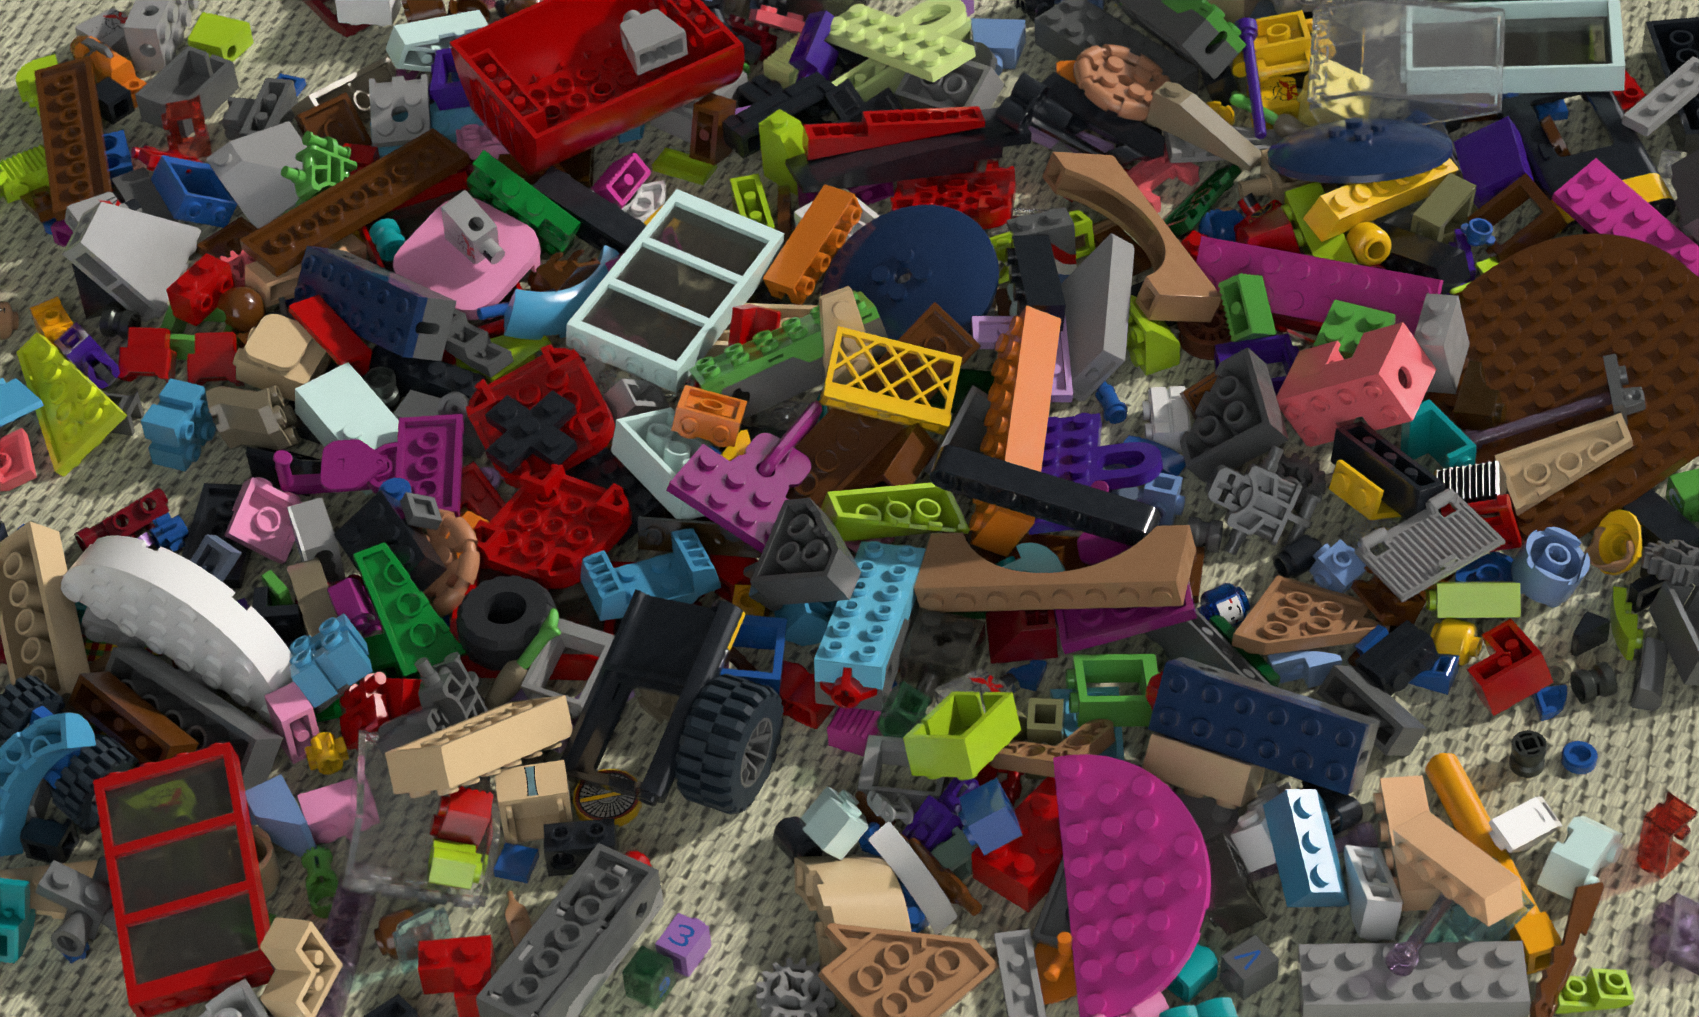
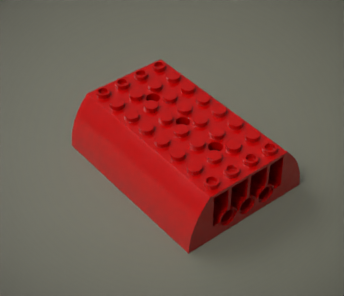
M543 0L449 42L460 82L473 112L529 176L734 83L741 76L744 65V44L701 0ZM657 9L684 29L688 55L654 68L656 71H647L637 75L623 48L620 24L623 22L624 15L630 10H636L641 15Z

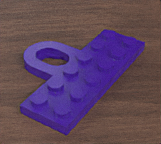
M1080 413L1073 417L1064 418L1048 417L1041 469L1043 473L1089 487L1093 482L1102 480L1108 484L1109 490L1144 485L1158 477L1163 470L1161 452L1152 444L1129 442L1100 446L1102 430L1100 413ZM1112 464L1136 465L1131 468L1103 470L1104 467ZM1035 517L1034 525L1028 532L1029 535L1074 529Z

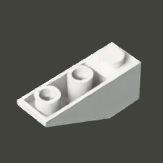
M1289 782L1279 786L1276 783H1271L1260 788L1257 791V797L1247 805L1248 810L1237 820L1238 824L1230 835L1249 872L1276 863L1263 805L1286 789H1291Z
M1542 796L1534 797L1488 822L1493 829L1489 832V835L1500 850L1506 848L1509 853L1529 850L1563 826Z

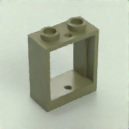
M1449 173L1413 214L1410 232L1422 233L1421 236L1447 245L1448 242H1453L1454 229H1460L1464 223L1469 224L1467 218L1471 215L1477 185Z

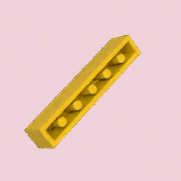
M1449 158L1442 165L1417 175L1381 182L1348 184L1321 195L1303 220L1320 241L1323 242L1351 230V228L1359 223L1373 221L1429 197L1449 173L1455 175L1459 169Z

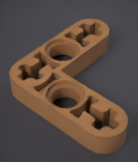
M1108 719L1088 721L1057 746L1011 740L989 762V765L997 769L1055 778L1053 757L1101 754L1115 742L1113 722Z

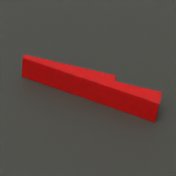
M979 106L863 111L862 122L803 125L802 146L807 160L983 128L985 127V119Z

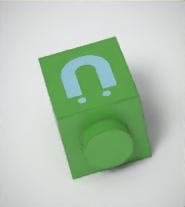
M1699 468L1672 474L1668 477L1666 499L1670 505L1690 522H1699Z

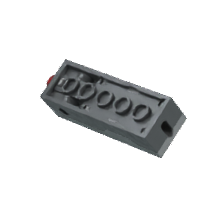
M598 843L478 994L476 1002L480 1017H578L663 907L659 870L653 868L650 860L639 851H627L625 854H622Z

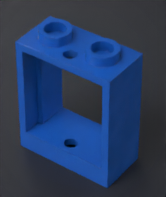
M162 155L151 177V181L174 219L224 228L228 225L238 205L217 177L210 164Z
M745 615L732 645L734 647L775 650L773 673L722 668L720 675L730 674L771 687L780 696L787 618Z

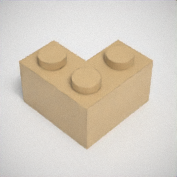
M275 917L260 948L276 969L266 985L260 1000L273 1017H316L343 964L311 921Z

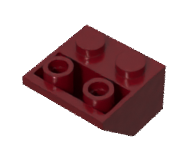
M1054 609L988 611L985 614L991 664L1058 658Z

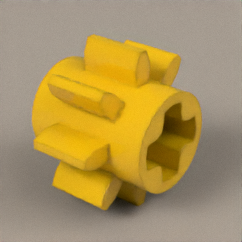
M329 732L315 735L311 739V746L304 748L310 770L318 768L319 772L325 775L338 772L343 767V761L349 760L344 738L342 736L335 738L334 734Z

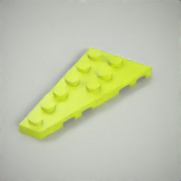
M36 332L16 353L28 389L39 397L44 404L35 412L54 471L64 477L73 468L77 467L95 447L100 445L102 440L127 415L46 337Z

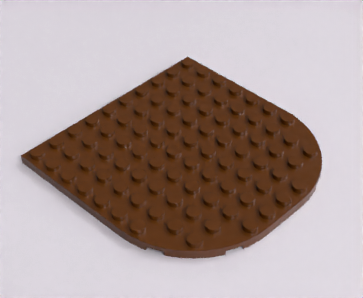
M1595 233L1563 236L1529 246L1511 255L1466 285L1462 292L1454 294L1459 296L1469 339V348L1455 394L1426 392L1422 402L1430 399L1456 425L1453 410L1469 361L1482 362L1486 385L1493 390L1500 391L1502 404H1506L1507 412L1505 421L1499 424L1496 435L1463 432L1477 446L1475 463L1494 462V455L1613 416L1614 410L1603 356L1616 354L1618 366L1625 365L1629 385H1624L1623 388L1642 387L1646 409L1627 415V428L1633 440L1631 448L1518 516L1512 505V511L1520 535L1525 541L1533 531H1544L1546 527L1564 529L1580 539L1599 526L1601 521L1610 512L1622 510L1623 506L1633 502L1699 456V277L1671 254L1657 246L1626 236Z

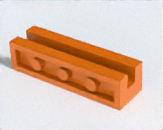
M824 184L763 277L771 296L782 299L786 293L791 303L803 305L807 297L813 293L815 285L823 272L827 271L838 249L843 246L851 229L861 218L863 211L854 193Z

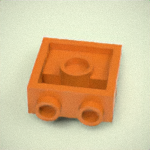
M685 385L676 408L671 431L678 432L681 437L687 439L698 437L709 440L711 444L718 447H734L747 401Z

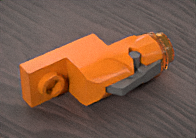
M77 36L70 45V53L73 58L79 59L90 56L97 83L107 77L113 79L130 90L134 109L137 108L138 104L135 94L147 83L136 76L131 61L93 36Z

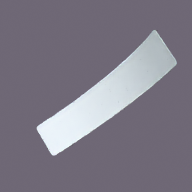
M890 822L884 824L869 838V842L907 888L930 923L935 935H938L957 918V914L939 884L910 845Z

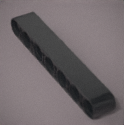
M944 445L940 448L929 475L930 481L941 489L1131 547L1140 542L1158 526L1161 518L1160 512L1149 504L953 445Z

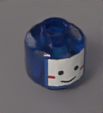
M1223 583L1205 591L1200 597L1201 606L1197 608L1208 622L1210 617L1219 615L1223 616L1234 627L1241 624L1246 618L1247 611L1250 610V604L1241 587H1235L1230 583Z

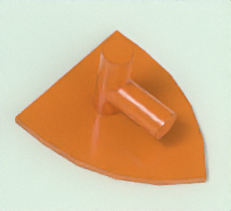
M1068 932L1058 934V949L1038 942L1034 950L1044 1005L1060 1002L1077 995L1072 936Z

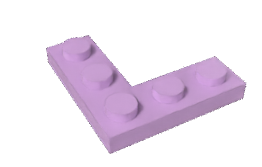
M972 316L971 336L981 345L979 349H995L999 335L1007 332L1014 316ZM1066 316L1064 317L1063 331L1059 333L1050 402H1072L1073 399Z

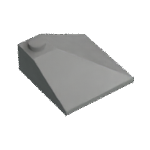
M288 121L229 141L207 157L206 160L251 224L259 229L282 216L284 211L295 206L299 199L296 195L295 184L291 180L282 177L281 170L284 166L302 170L303 163L295 159V154L307 146L303 145L302 138L291 122Z

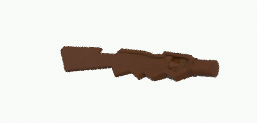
M857 791L855 794L856 799L859 801L857 808L866 817L868 824L876 822L881 828L886 822L868 806L867 795L862 791ZM894 819L891 824L894 826L897 821ZM901 834L932 874L949 902L963 907L972 916L978 915L982 910V905L971 896L963 882L949 868H943L935 856L916 838L908 840Z
M1602 882L1575 887L1562 943L1551 948L1550 964L1542 970V978L1536 985L1535 999L1530 1005L1529 1017H1553L1559 1004L1557 1002L1559 994L1565 987L1577 960L1574 950L1580 934L1586 936L1603 893L1604 884Z

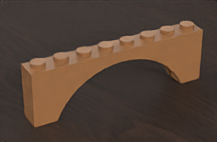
M1052 152L1042 177L1053 192L1090 207L1109 218L1124 229L1147 254L1154 273L1146 276L1135 302L1148 320L1211 322L1221 301L1220 293L1113 155Z
M1190 525L1156 526L1140 542L1103 562L1071 571L1029 573L1006 569L985 560L970 547L963 533H934L930 536L914 591L922 613L1183 606L1196 547Z

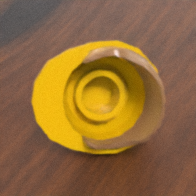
M1619 509L1610 512L1594 530L1591 544L1585 550V554L1588 552L1590 557V564L1600 569L1604 574L1617 576L1632 569L1642 557L1641 526L1635 515L1629 511Z

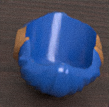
M1216 207L1215 210L1206 212L1205 216L1202 217L1198 225V232L1210 238L1235 242L1234 226L1245 217L1232 207Z

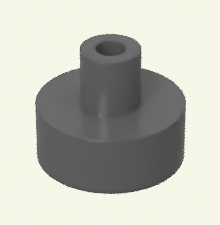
M451 392L440 399L437 406L438 415L463 414L465 421L468 418L465 407L469 406L470 400L463 393Z

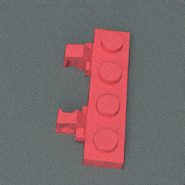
M1166 143L1164 144L1163 157L1146 162L1142 160L1126 172L1157 213L1161 211V200L1152 191L1169 177L1171 179L1177 177L1180 181L1193 186L1200 179L1199 166L1192 162L1170 163Z

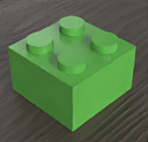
M1334 300L1314 342V347L1338 340L1341 344L1338 350L1344 359L1351 358L1363 333L1394 325L1395 314Z

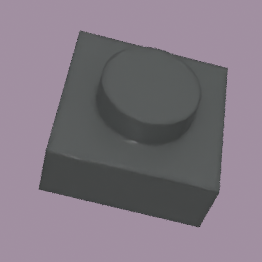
M405 492L400 503L407 525L437 530L442 522V518L435 497Z

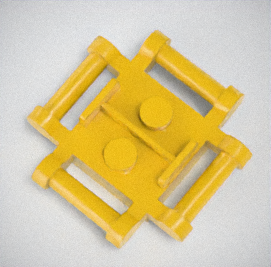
M1300 10L1255 19L1258 35L1254 41L1259 83L1268 82V78L1305 71L1309 73L1317 64L1316 58L1323 57L1327 60H1333L1337 55L1335 45L1330 42L1327 33L1329 29L1327 21L1322 17L1305 20L1303 11ZM1310 33L1317 37L1318 43L1312 44ZM1242 51L1233 59L1232 71L1236 77L1246 76Z

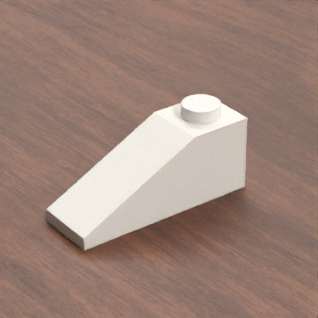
M1345 845L1344 859L1351 919L1359 938L1374 942L1382 939L1395 940L1403 901L1380 848Z

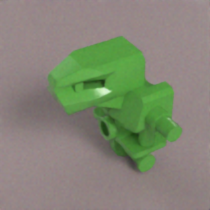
M305 132L302 143L308 147L295 154V159L303 163V169H293L284 166L281 170V176L295 184L296 195L299 197L295 206L284 211L283 214L349 177L350 172L357 169V162L349 159L351 149L347 146L338 145L337 140L332 137L321 138L314 135L313 132Z

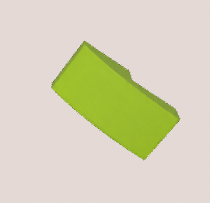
M1613 586L1610 605V623L1613 637L1624 658L1633 661L1634 650L1640 649L1642 646L1644 629H1637L1638 615L1631 614L1632 602H1626L1627 588Z
M1591 968L1587 977L1569 976L1565 987L1559 994L1557 1000L1559 1004L1555 1014L1615 1009L1632 1005L1635 998L1627 971Z

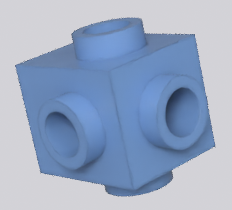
M1160 473L1154 480L1146 483L1144 488L1140 487L1137 501L1149 504L1160 512L1161 518L1158 526L1173 525L1176 515L1182 516L1186 499L1185 496L1180 495L1183 477Z
M1340 539L1331 547L1326 543L1313 555L1316 561L1309 572L1320 587L1344 594L1351 588L1354 580L1362 578L1366 572L1364 569L1366 565L1355 554L1354 551L1356 550L1351 546H1347Z

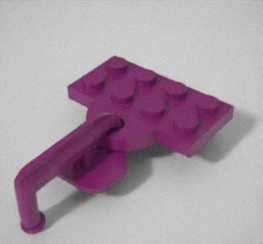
M816 400L810 403L781 439L770 433L758 434L746 447L744 454L737 456L732 461L727 460L702 444L669 482L666 491L762 553L784 500H789L786 498L789 487H798L811 470V462L808 457L794 447L816 425L822 412L821 402Z
M463 414L399 418L397 442L384 444L375 450L359 439L333 441L323 449L320 474L292 475L290 464L293 460L292 455L288 451L279 450L274 453L273 460L280 488L283 492H291L295 495L372 490L373 493L377 494L379 487L386 480L402 478L409 482L413 494L435 497L438 509L451 511L455 514L456 518L460 517L464 418Z
M1102 480L1095 481L1090 486L1109 492L1108 484ZM1085 532L1080 535L1077 541L1080 559L1088 565L1103 562L1131 548V546ZM1190 581L1188 582L1183 606L1055 609L1064 654L1197 619Z

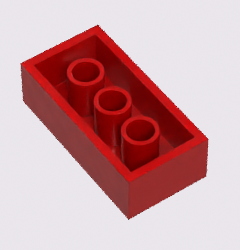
M1048 776L1014 810L1022 836L986 855L983 854L979 846L971 853L972 877L1028 913L1049 892L1063 857L1056 782L1054 777Z

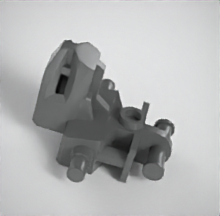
M1272 445L1261 466L1254 463L1249 464L1244 475L1224 465H1218L1213 468L1204 491L1210 501L1228 508L1224 519L1226 524L1232 527V530L1229 534L1230 538L1224 549L1225 551L1237 555L1247 534L1250 536L1253 534L1268 540L1271 545L1276 546L1287 520L1294 522V525L1287 540L1283 543L1285 545L1303 536L1306 528L1310 529L1313 523L1310 519L1321 499L1306 493V499L1299 514L1291 512L1301 492L1302 485L1297 482L1287 481L1276 474L1279 460L1284 452L1283 449Z
M458 652L449 654L444 658V662L431 666L426 657L420 658L415 662V666L421 675L420 679L422 680L418 693L421 706L384 722L378 728L379 739L376 741V744L382 754L488 711L484 704V697L479 694L476 688L479 683L477 674L472 671L467 672Z

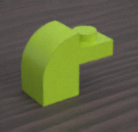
M55 54L26 63L16 74V84L21 101H28L30 108L36 107L38 116H40L34 71L57 65L58 61Z

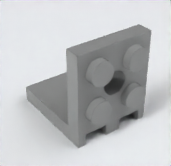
M421 74V79L405 80L404 76L392 77V82L376 83L375 78L369 79L372 145L374 147L402 146L431 129L430 104L434 103L435 100H431L429 97L428 85L430 82L427 74ZM405 111L408 113L407 119L403 122L393 120L394 114L404 113Z

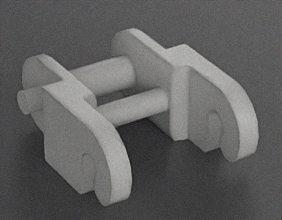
M875 790L869 791L867 795L868 806L877 816H881L886 823H892L895 818L901 819L907 825L912 823L914 818V812L911 808L912 803L905 795L895 792L892 796L891 804L881 793H876Z

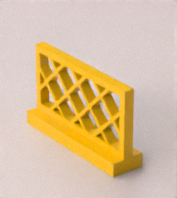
M837 326L819 402H821V405L905 426H912L918 423L925 431L944 435L950 425L952 416L950 413L962 357ZM841 338L854 339L861 350L846 357L840 347ZM877 345L886 347L892 357L880 365L877 364L869 350ZM908 353L917 355L923 366L909 373L900 359ZM864 354L873 369L859 377L850 361ZM839 355L842 361L836 364ZM939 361L953 364L951 375L942 381L931 367ZM895 362L904 377L890 384L881 369ZM844 365L854 378L853 381L846 385L832 382L834 371ZM926 369L935 385L922 392L912 377ZM874 373L878 375L886 387L877 393L868 391L863 383L864 379ZM905 381H908L917 395L908 401L900 399L893 389ZM949 382L948 390H946L944 384ZM939 389L946 399L944 409L931 407L925 396ZM889 392V394H890L891 396H887V395H883V394Z

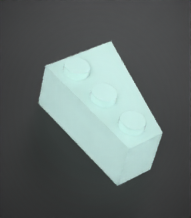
M480 10L394 25L385 50L396 69L431 72V63L435 60L436 50L450 48V41L487 26L488 23Z

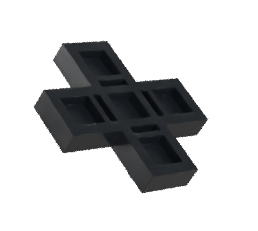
M849 78L823 95V98L839 120L836 123L862 122L863 111L904 110L889 87L867 102H864Z
M553 390L531 410L509 395H506L485 414L487 423L503 433L485 450L487 458L508 473H512L532 453L550 466L551 464L561 465L578 449L576 441L559 430L577 414L575 405Z

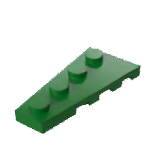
M385 542L353 554L354 561L403 679L419 674L415 662L420 658L426 657L431 666L444 662V658L454 652H458L460 657L467 655L461 643L456 640L450 632V628L438 616L429 604V600L422 591L420 592L411 580V576Z

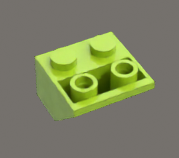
M1131 295L1126 348L1129 351L1132 364L1135 367H1140L1146 376L1179 365L1180 342L1164 321L1148 320L1135 302L1137 297Z

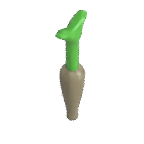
M1237 90L1232 91L1230 103L1235 107L1252 113L1250 98ZM1263 107L1265 121L1273 125L1274 132L1282 138L1308 128L1307 125L1289 114L1277 115Z
M550 609L538 634L519 659L507 662L485 697L484 704L488 711L508 703L520 691L521 684L530 665L550 640L560 636L561 630L558 628L559 613L557 609Z

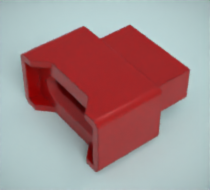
M129 327L127 347H119L118 366L120 374L117 378L124 382H132L139 376L159 377L167 383L170 378L175 379L177 353L169 349L171 331L167 328Z
M234 332L195 333V353L187 354L188 383L203 386L206 382L230 381L236 386H244V382L236 380V366L233 365L237 352L236 334Z

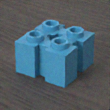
M170 378L159 394L160 402L158 405H151L141 419V425L145 439L152 441L148 447L152 463L186 472L192 462H196L199 459L201 446H204L207 440L213 439L216 426L213 423L211 413H209L204 386Z
M344 613L337 618L331 617L325 620L319 626L320 632L313 637L310 635L301 636L289 648L293 655L289 660L292 664L290 666L291 678L314 708L338 694L337 690L346 684L350 686L372 672L371 662L367 657L369 654L367 643Z

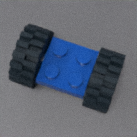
M26 675L25 679L20 677L15 680L14 685L9 683L5 686V692L0 694V748L13 734L22 732L28 726L34 724L35 720L49 715L64 713L62 711L65 708L64 699L42 680L32 675ZM102 737L100 741L96 739V746L84 747L67 754L57 761L43 777L55 789L52 791V796L54 797L52 800L53 804L83 828H87L88 825L90 827L96 826L99 820L93 780L103 778L112 772H124L140 766L139 760L111 737ZM118 798L110 800L111 814L117 810Z

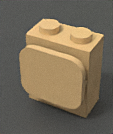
M269 314L261 319L257 327H253L250 330L245 347L243 349L239 348L235 354L233 365L236 366V380L260 389L277 385L282 397L295 401V388L323 375L331 363V356L298 321L279 314Z

